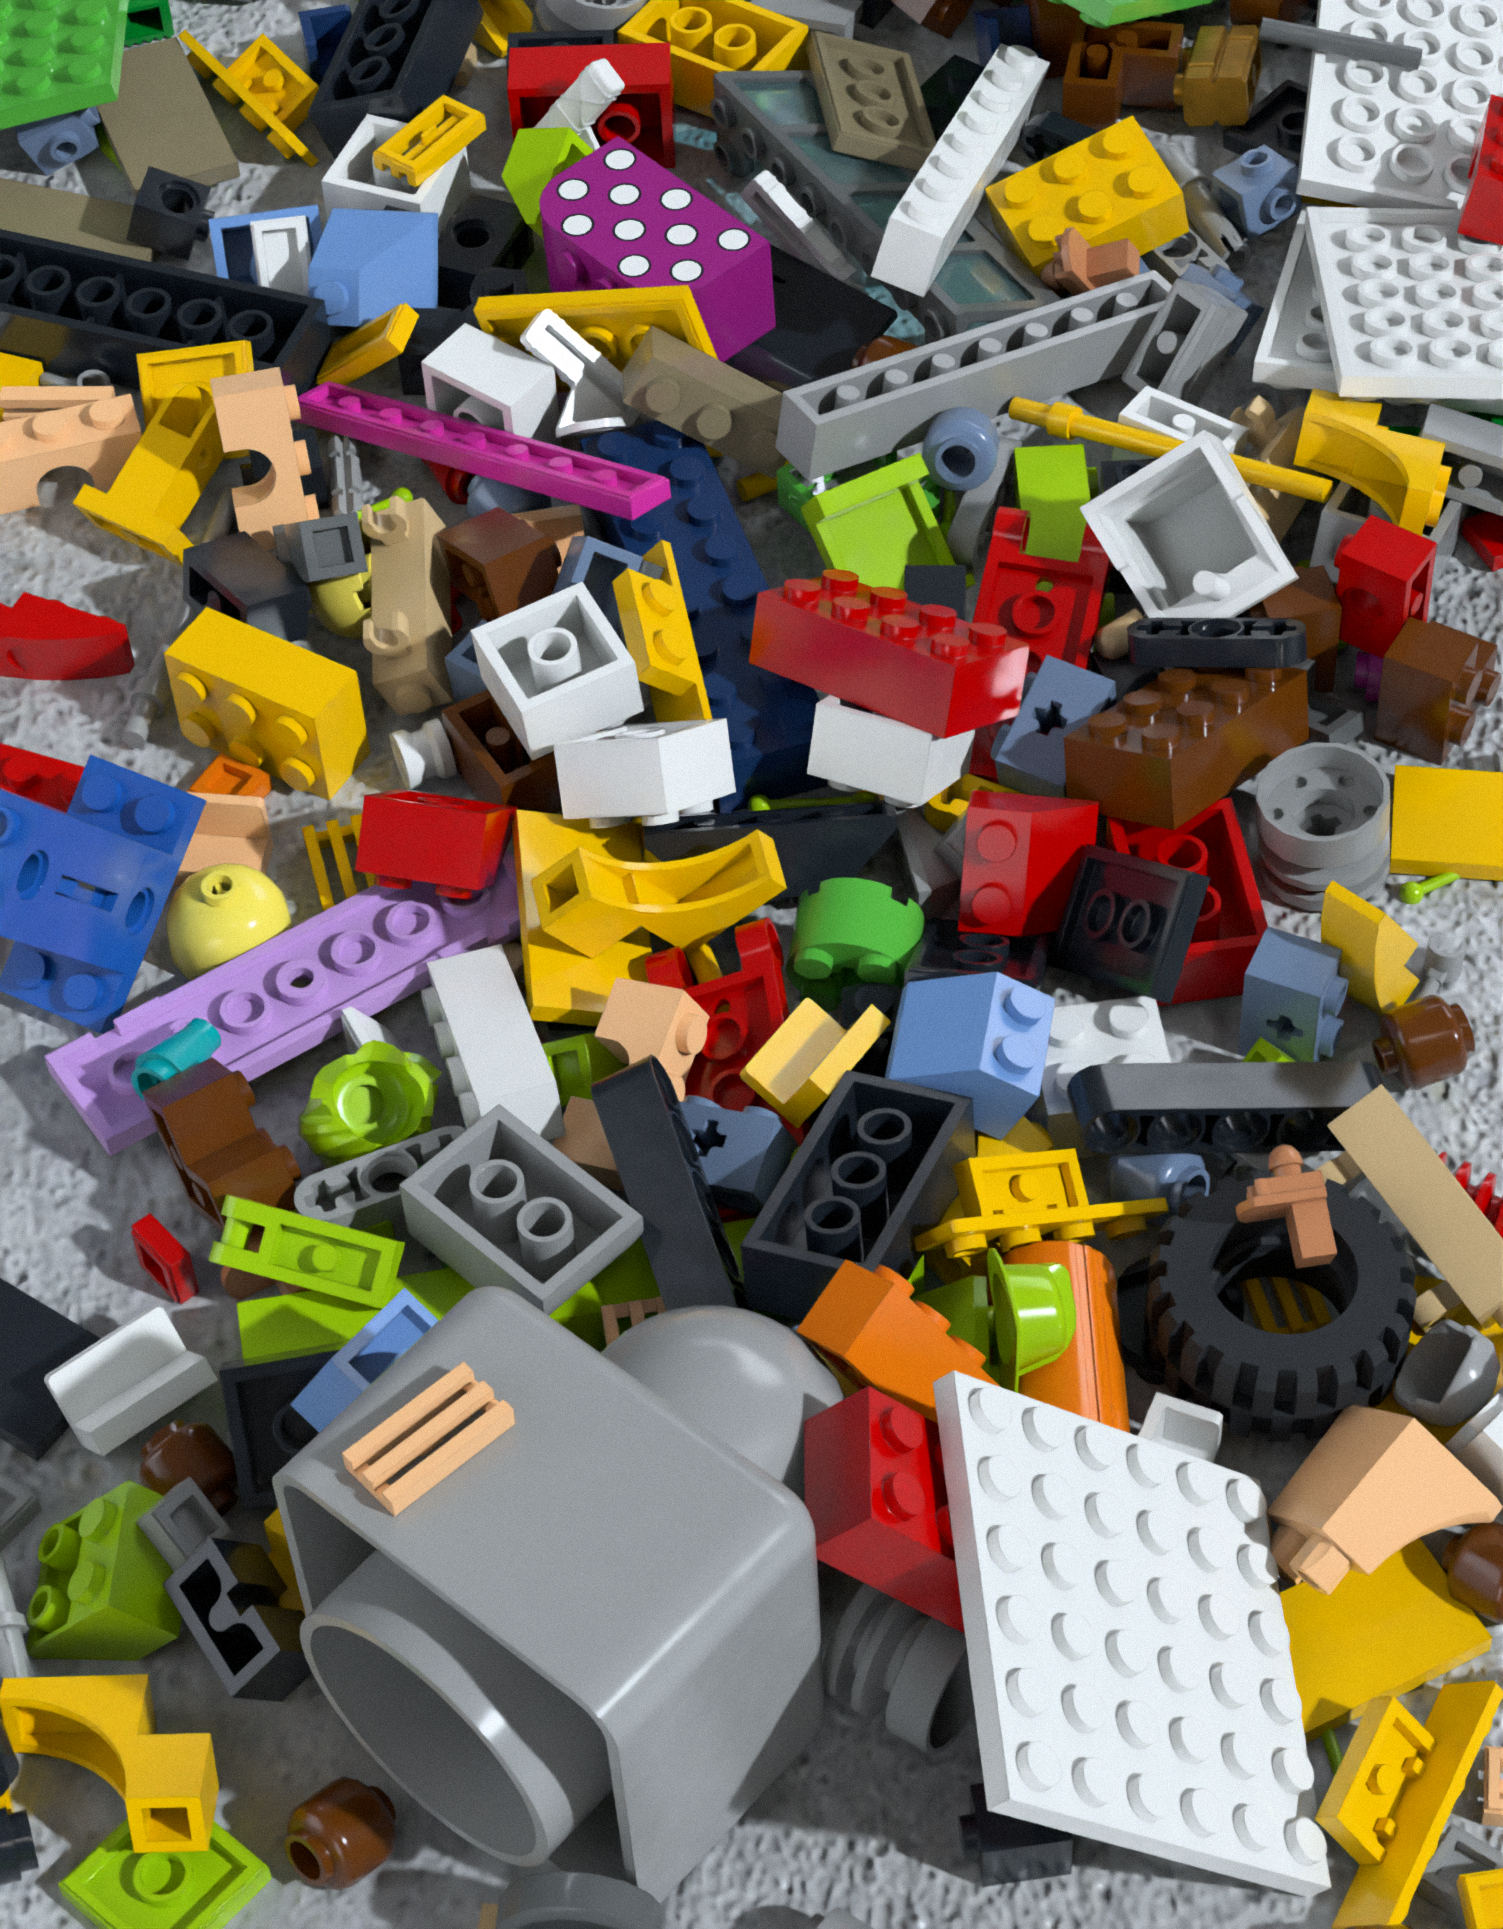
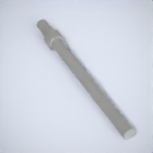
M229 484L223 488L201 544L230 535L236 520L231 488L239 486ZM183 588L148 673L137 681L130 698V705L133 709L121 738L127 746L132 748L144 746L155 718L163 715L170 699V680L164 652L196 619L198 614L183 600Z

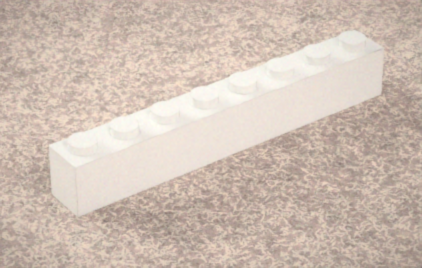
M1002 43L999 45L891 214L871 277L921 297L925 296L985 196V188L991 186L1018 141L1022 128L1030 121L1050 62L1038 58L1037 54L1029 48L1019 45L1007 46Z

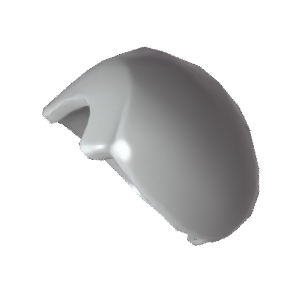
M1450 1319L1439 1322L1419 1340L1407 1355L1401 1372H1398L1393 1392L1394 1400L1421 1421L1433 1426H1454L1460 1422L1467 1421L1475 1416L1494 1394L1500 1371V1364L1494 1344L1470 1325L1464 1327Z

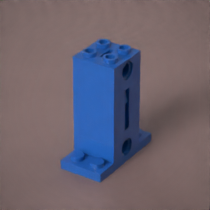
M91 754L67 813L0 788V936L15 941L0 977V991L98 1033L104 1034L114 1029L113 1020L121 1015L207 800Z

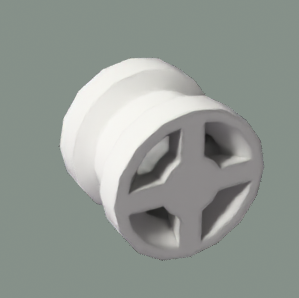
M438 718L424 722L421 730L412 733L405 730L390 733L393 756L400 776L408 790L422 787L424 780L433 776H438L442 779L456 776L452 749Z

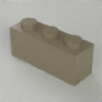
M652 325L650 326L623 369V403L773 480L777 476L776 470L782 468L787 461L775 448L783 393Z

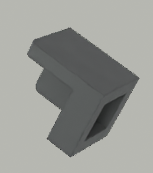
M357 512L284 525L293 574L304 583L368 572Z

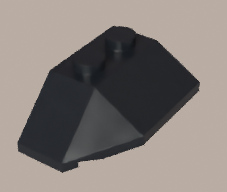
M885 800L862 803L681 816L679 821L674 823L644 826V845L660 861L668 862L718 850L746 837L758 829L773 839L787 886L786 890L772 899L788 898V902L798 904L799 897L805 890H808L809 896L819 892L820 882L832 878H853L898 828L897 814L894 805L887 803Z

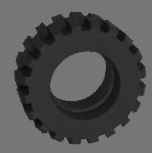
M1269 1170L1248 1172L1247 1180L1236 1182L1234 1177L1230 1176L1210 1184L1209 1196L1207 1197L1201 1191L1191 1195L1179 1205L1178 1216L1174 1215L1168 1218L1158 1233L1157 1247L1152 1250L1149 1263L1144 1313V1334L1149 1338L1148 1353L1154 1369L1160 1373L1165 1372L1164 1385L1175 1398L1180 1400L1190 1398L1193 1400V1404L1220 1412L1223 1415V1421L1229 1423L1228 1432L1246 1438H1249L1250 1431L1269 1434V1442H1290L1291 1434L1305 1433L1307 1440L1321 1438L1344 1408L1352 1404L1364 1407L1369 1405L1371 1408L1379 1406L1392 1391L1393 1380L1398 1372H1401L1406 1359L1416 1305L1417 1291L1414 1289L1416 1272L1412 1257L1406 1251H1403L1404 1239L1396 1227L1389 1221L1382 1224L1379 1223L1381 1210L1363 1196L1355 1201L1347 1196L1348 1187L1327 1178L1325 1183L1328 1195L1326 1202L1337 1254L1330 1264L1296 1269L1285 1217L1248 1223L1238 1221L1235 1207L1242 1201L1247 1200V1187L1254 1186L1255 1179L1271 1178L1274 1176H1271ZM1257 1277H1282L1299 1281L1319 1291L1335 1306L1340 1316L1331 1323L1313 1331L1298 1334L1272 1333L1252 1327L1235 1317L1221 1303L1218 1296L1223 1292L1224 1287L1232 1282L1237 1284Z

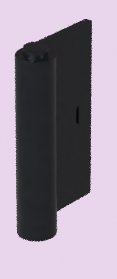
M770 244L776 327L723 363L783 393L784 391L850 370L853 358L860 347L866 343L870 344L872 340L882 336L898 318L896 310Z

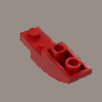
M23 592L12 607L0 602V676L31 680L69 681L129 674L135 667L125 624L119 623L107 616H97L69 607L58 600H48L27 592Z

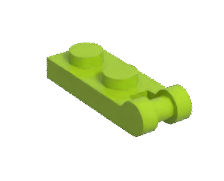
M226 1194L221 1211L222 1215L227 1216L221 1241H213L208 1261L383 1309L390 1302L405 1242ZM253 1224L265 1227L259 1252L247 1249Z

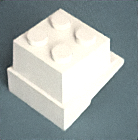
M1206 430L1196 434L1080 507L1084 518L1115 568L1121 572L1149 618H1234L1299 578L1282 551L1222 440Z

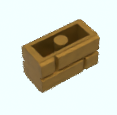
M1233 25L1230 30H1226L1225 26H1200L1193 46L1183 48L1182 73H1177L1174 77L1173 94L1175 105L1183 106L1184 122H1187L1188 126H1213L1214 121H1218L1220 126L1245 125L1246 121H1248L1263 69L1261 39H1258L1259 30L1256 25Z

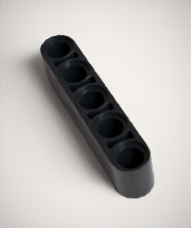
M651 1054L591 1085L593 1101L630 1207L643 1216L644 1229L641 1239L666 1311L695 1305H724L755 1312L754 1308L747 1307L744 1280L676 1091L661 1062Z
M1360 1061L1097 1064L1078 1071L1070 1079L1067 1085V1097L1082 1143L1086 1149L1097 1154L1271 1152L1275 1147L1282 1144L1290 1145L1298 1152L1346 1151L1327 1125L1382 1084L1384 1087L1385 1085L1377 1067Z

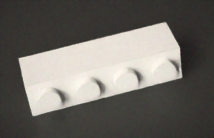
M502 944L427 962L432 987L421 990L423 1005L429 1026L434 1028L441 1059L446 1061L455 1097H459L466 1128L469 1129L500 1104L545 1140L566 1136L556 1080Z

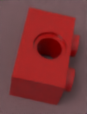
M1374 515L1369 516L1355 535L1348 533L1341 541L1334 558V567L1339 569L1338 583L1334 590L1342 607L1339 639L1383 659L1409 617L1427 623L1437 543Z

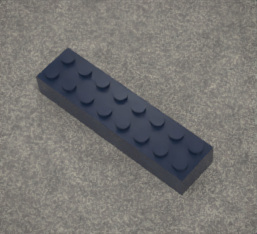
M658 420L581 439L580 449L583 454L661 475L670 481L671 498L633 521L595 510L610 545L642 557L661 540L671 543L712 718L727 719L736 792L714 799L719 812L730 813L745 809L749 799L756 794L765 795L769 800L782 799L829 786L827 779L807 774L816 703L820 701L815 689L749 663L757 595L759 592L770 589L705 444Z

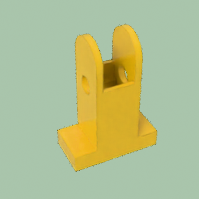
M187 382L175 385L168 392L108 493L106 494L84 484L73 501V504L95 527L183 567V549L194 545L180 529L226 454L223 452L214 403L207 409L191 437H187L201 409V393L199 389ZM205 449L204 457H200V453Z

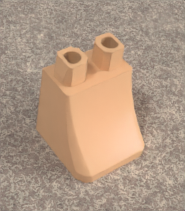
M1352 1404L1344 1408L1266 1511V1514L1279 1525V1528L1270 1538V1552L1277 1563L1278 1575L1283 1580L1298 1585L1303 1580L1317 1592L1330 1595L1349 1570L1370 1575L1388 1557L1414 1540L1452 1526L1492 1523L1503 1506L1497 1497L1414 1417Z

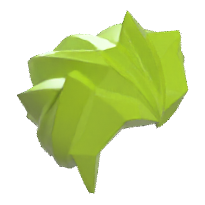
M372 1040L366 1042L355 1054L344 1055L322 1067L315 1076L307 1106L298 1116V1136L309 1145L310 1150L318 1156L324 1167L328 1169L432 1131L430 1117H433V1109L437 1101L439 1086L435 1082L442 1072L428 1059L419 1054L402 1052L394 1045Z

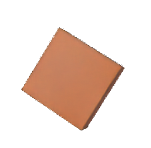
M220 752L186 792L255 796L264 799L273 789L269 773Z

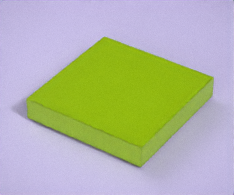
M127 1817L58 1883L62 1896L100 1929H222L272 1880L269 1867L215 1821H213L209 1851L134 1853Z

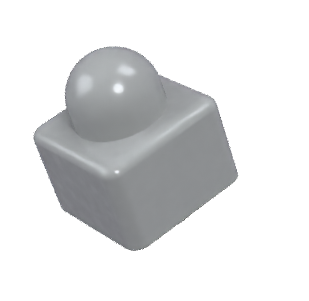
M483 1286L470 1291L273 1476V1488L306 1618L300 1626L301 1646L317 1683L350 1731L384 1770L426 1810L471 1844L500 1860L520 1867H536L545 1862L555 1871L595 1873L623 1880L650 1893L661 1904L811 1743L823 1727L825 1720V1697L816 1537L813 1520L805 1506L804 1421L846 1399L838 1380L827 1363L799 1335L775 1320L747 1309L724 1305H695L672 1309L649 1317L626 1330L600 1353L511 1290L498 1286ZM464 1361L473 1370L475 1380L478 1383L484 1380L493 1389L494 1397L498 1402L504 1399L513 1408L516 1424L394 1517L345 1468L342 1453ZM480 1410L447 1434L442 1443L425 1456H418L386 1482L392 1485L482 1416L483 1413Z

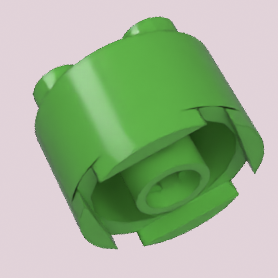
M832 878L820 882L819 892L810 896L808 895V890H805L799 897L786 963L787 977L793 986L801 992L800 1002L802 1003L804 999L810 998L825 1012H832L837 1009L838 1004H841L842 989L848 986L876 982L904 988L905 969L916 945L922 938L924 928V915L918 904L908 898L906 907L891 898L892 887L880 882L860 878Z

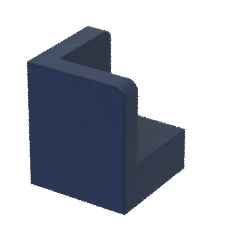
M1022 3L973 12L979 63L981 66H987L1001 43L1007 46L1019 45L1029 48L1037 54L1038 58L1043 59V52L1035 49L1033 46L1029 5Z
M348 4L298 12L309 77L318 86H320L352 17Z

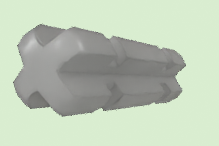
M335 435L328 442L333 516L361 510L363 502L358 440L347 436L339 437Z

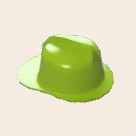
M990 1248L988 1249L987 1264L994 1305L993 1364H997L999 1367L1000 1387L1018 1393L1019 1376L1057 1360L1071 1342L1076 1330V1308L1070 1275L1063 1264L1056 1262L1003 1264L997 1250Z

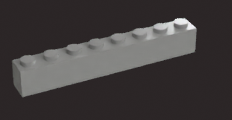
M1154 269L784 391L775 448L807 481L923 442L925 433L932 420L944 410L959 406L974 408L991 419L1008 413L1010 403L1016 396L1041 402L1122 374L1129 365L1160 307L1165 306V298L1172 285Z

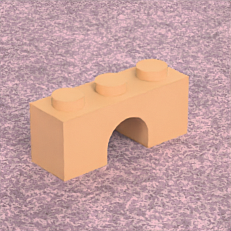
M279 367L212 378L210 383L223 452L243 449L255 450L264 454L272 462L269 472L259 482L248 486L231 488L239 532H247L266 550L276 549L272 526L320 518L315 494L305 496L303 494L300 476L311 474L305 439L294 441L290 421L301 419L295 384L283 385Z
M131 394L105 398L95 402L0 422V515L40 506L37 495L39 480L50 470L61 466L80 467L91 475L95 489L102 492L110 490L142 436Z
M616 977L594 1037L622 1063L631 1065L651 1054L654 1055L666 1070L678 1100L683 1102L685 1082L695 1055L701 1051L705 1044L707 1022L710 1016L683 989ZM571 1096L563 1116L566 1136L555 1138L553 1146L606 1188L625 1192L594 1101Z

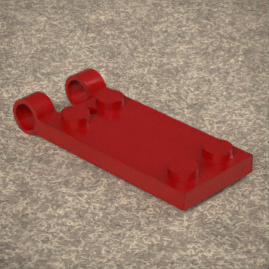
M999 506L994 521L991 543L972 624L982 622L999 625L1007 630L1006 636L1030 644L1025 677L1029 672L1038 673L1046 655L1089 670L1109 574L1114 564L1088 522L1085 526L1078 562L1025 554L1030 532L1031 512L1029 510ZM1041 582H1049L1053 585L1049 592L1036 589L1037 585ZM1016 716L975 729L968 774L999 784L995 760L991 758V750L1000 728L1004 724L1012 726ZM1040 732L1041 734L1048 736V733Z
M765 917L735 928V939L741 958L742 971L695 986L690 965L679 946L647 955L645 967L649 983L683 989L710 1016L707 1022L705 1044L701 1051L695 1055L685 1082V1096L703 1097L715 1102L722 1109L742 1112L745 1106H757L770 1110L781 1117L783 1126L801 1146L810 1131L808 1118L797 1129L740 1077L742 1069L789 1017L781 967L784 965L783 949L776 928L770 918ZM722 1005H730L728 1012L716 1014ZM718 1208L723 1223L758 1217V1215Z

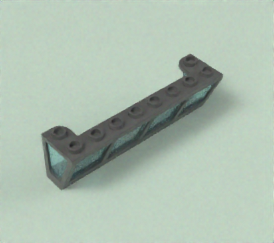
M811 70L721 71L714 74V99L711 101V111L716 121L717 142L713 145V151L721 169L725 172H731L737 178H743L753 172L754 159H757L800 202L801 206L807 211L808 216L816 218L830 232L834 242L840 248H846L861 263L867 276L871 279H876L871 277V273L889 218L919 171L832 151ZM974 215L971 217L924 297L877 279L892 294L898 307L904 311L908 310L923 325L925 329V345L1061 300Z

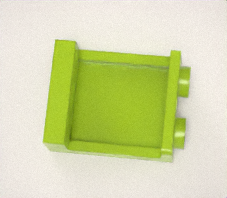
M920 452L817 494L800 507L827 569H842L856 573L859 576L860 583L871 587H893L904 591L905 565H956L919 481L929 475ZM972 573L966 575V590L976 584Z

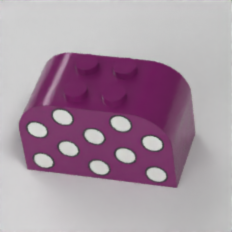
M615 137L562 171L549 181L543 189L539 206L551 293L689 285L718 360L721 362H725L776 327L770 242L621 137Z

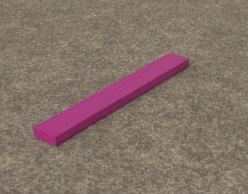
M327 381L298 396L301 419L293 421L632 521L671 498L670 481L664 476L331 381Z

